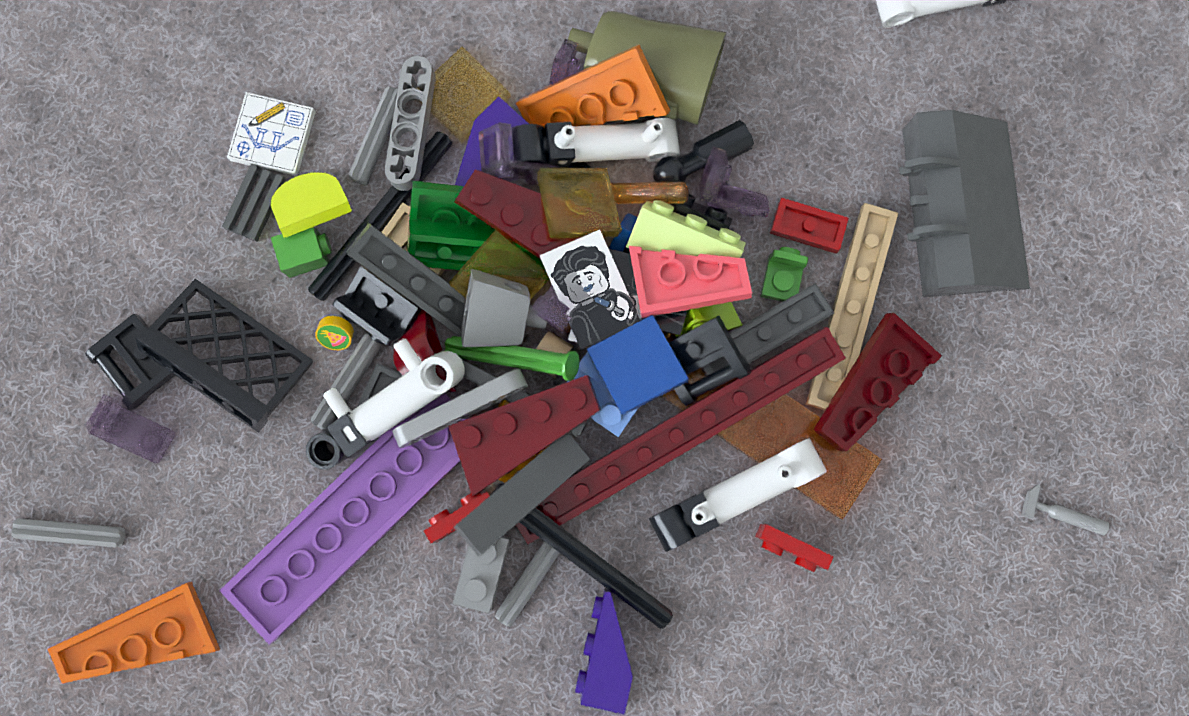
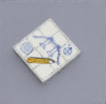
M246 92L227 158L233 162L251 165L252 163L259 168L298 176L316 111L312 107Z

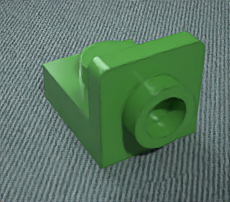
M781 247L779 250H773L768 257L760 297L784 302L799 293L803 269L807 266L809 258L800 255V251L794 248Z

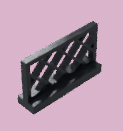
M194 279L149 328L144 326L135 336L139 351L258 433L268 422V417L313 363L310 357L197 279ZM197 292L210 301L211 310L188 313L187 302ZM214 304L220 307L221 309L215 310ZM183 308L184 313L177 314ZM233 316L239 321L240 331L218 333L216 317ZM212 318L214 334L191 336L189 320ZM185 321L187 337L169 338L160 331L169 322ZM244 325H246L251 330H244ZM262 336L268 341L270 351L247 353L245 338ZM241 338L243 355L221 357L219 341ZM215 341L217 358L199 359L193 355L192 344ZM186 344H187V345H188V351H187L185 348H183L182 346H180V345H186ZM273 345H275L280 350L274 351ZM290 356L301 363L293 373L277 375L275 358ZM271 359L273 375L251 378L249 361ZM244 362L246 379L229 380L223 375L222 364ZM218 365V371L213 369L211 366ZM286 381L279 389V382ZM274 382L276 394L267 404L253 396L252 385ZM240 386H248V392Z

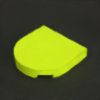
M321 172L307 173L288 180L276 190L271 199V208L284 238L352 211L339 181L334 176Z

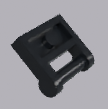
M135 313L85 352L91 363L99 365L124 397L122 402L128 410L136 409L152 393L175 376L139 351L135 336L144 326L149 327ZM114 348L142 382L137 387L133 386L109 355Z
M719 315L668 342L686 375L725 356L729 365L692 384L686 382L675 388L677 395L685 406L697 402L699 396L736 377L742 379L751 374V368L747 360L739 352Z

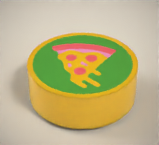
M338 316L322 318L315 332L317 341L325 348L331 350L346 349L351 344L354 335L353 326L346 319Z

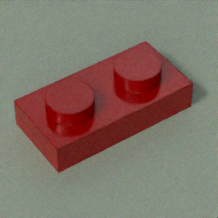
M781 197L769 234L837 254L840 251L849 218Z
M486 491L481 494L480 492L475 496H472L470 493L460 500L461 508L451 514L448 509H445L430 518L428 521L431 526L423 531L431 544L436 543L456 530L454 526L485 501L491 493Z
M760 524L755 535L756 538L763 540L761 548L780 557L783 551L796 556L794 562L796 565L814 573L817 567L828 570L834 556L767 524Z

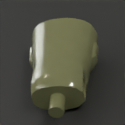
M608 11L602 14L594 34L572 28L567 41V49L587 54L584 63V69L636 45H640L670 108L668 115L663 117L673 120L681 119L698 125L717 71L727 32L649 20L623 12Z

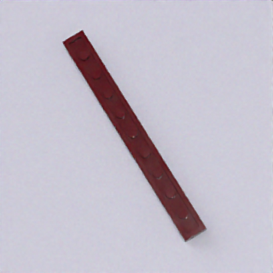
M823 327L751 369L750 375L742 379H734L577 471L537 505L536 508L561 526L845 360L846 357L829 328ZM520 522L516 524L527 545L539 538Z

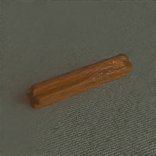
M684 182L592 183L589 185L588 200L593 204H645L646 201L653 203L654 200H660L668 204L685 203L688 200L689 188Z

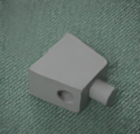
M471 269L460 333L463 347L520 345L523 342L525 326L545 329L548 319V308L530 305V293L527 286Z

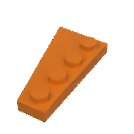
M640 45L612 56L516 102L524 120L529 124L542 125L543 128L547 123L571 122L572 126L588 124L593 126L616 120H638L639 117L652 115L654 117L666 116L670 112V108Z
M192 582L185 583L48 648L61 684L220 650Z

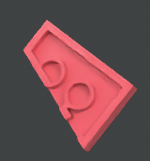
M629 246L642 318L752 298L745 258L709 254L693 256L676 254L673 250L662 249L661 252L642 250V247Z

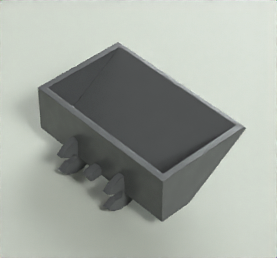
M956 110L917 112L902 130L906 161L904 167H899L900 175L908 176L910 206L912 207L914 228L912 233H907L908 241L916 242L923 297L1030 289L1007 122Z

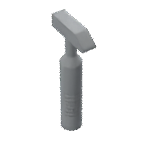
M1035 485L1027 491L1021 516L1029 519L1033 518L1035 509L1047 512L1051 518L1103 536L1107 534L1109 523L1057 504L1049 506L1037 502L1040 485Z

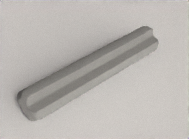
M388 86L383 92L349 172V178L355 183L366 185L369 182L392 127L398 91L396 88Z
M368 333L364 334L330 388H336L345 402L353 393L382 347V344L374 341ZM325 398L311 417L312 424L322 430L327 429V426L337 418Z
M16 519L12 524L13 529L11 531V535L15 539L115 548L121 547L125 540V529L122 527L33 519Z
M545 541L495 614V618L505 626L510 627L513 625L560 554Z

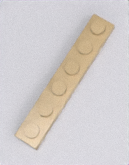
M864 203L861 206L832 308L835 313L830 316L827 326L846 359L812 379L805 405L826 410L859 357L898 212Z

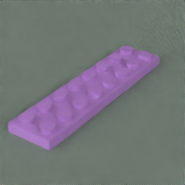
M445 393L385 432L219 590L269 645L274 643L460 463L449 427L404 448H399L392 433V430L451 401Z

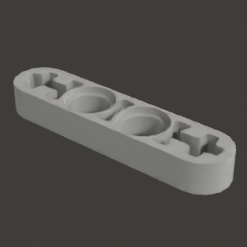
M413 56L402 65L385 163L387 179L393 187L402 191L410 190L413 181H419L436 80L435 72L430 62L421 56ZM418 69H423L425 74L419 76L418 86L420 90L415 89L416 82L412 74L415 75L418 73ZM413 99L420 100L422 107L417 113L408 114L404 112L408 101ZM406 132L417 134L416 142L410 147L399 145L400 137ZM400 155L406 157L405 166L410 172L405 173L402 179H399L395 173L400 172L403 168L404 161Z
M520 369L510 371L392 430V433L399 448L407 447L524 390L528 385Z

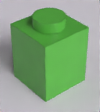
M315 227L284 238L282 234L271 237L280 270L289 278L326 267L329 263L327 255L332 253L329 239L325 233L320 234Z

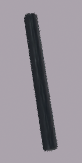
M441 131L436 132L425 145L420 182L426 178L452 146V140ZM407 168L400 175L399 179H402L405 173H410ZM391 186L309 286L308 291L320 301H325L357 262L346 253L352 243L368 223L382 231L400 205L405 203L411 196L412 188L402 191Z
M504 483L499 484L493 491V493L496 490H498ZM536 507L519 521L658 628L664 629L671 621L673 614L669 608Z

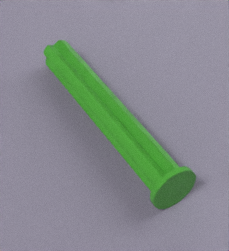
M457 336L447 338L445 341V351H451L462 359L561 375L567 381H572L579 369V356L575 351H568L564 354L520 346L463 347L461 337Z

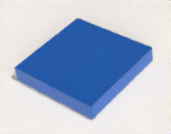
M653 315L587 349L592 362L622 416L688 382L686 373Z

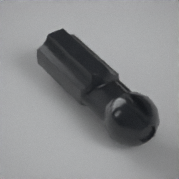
M738 120L694 143L691 152L679 158L673 156L662 158L654 167L653 178L656 184L664 190L673 191L679 189L685 183L688 175L700 169L708 172L751 150L754 145L752 135L747 129L746 124Z

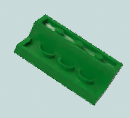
M413 181L407 251L427 267L463 271L474 269L485 273L548 278L541 259L454 202L464 186ZM546 195V196H549V197H551V198L556 199L555 196Z

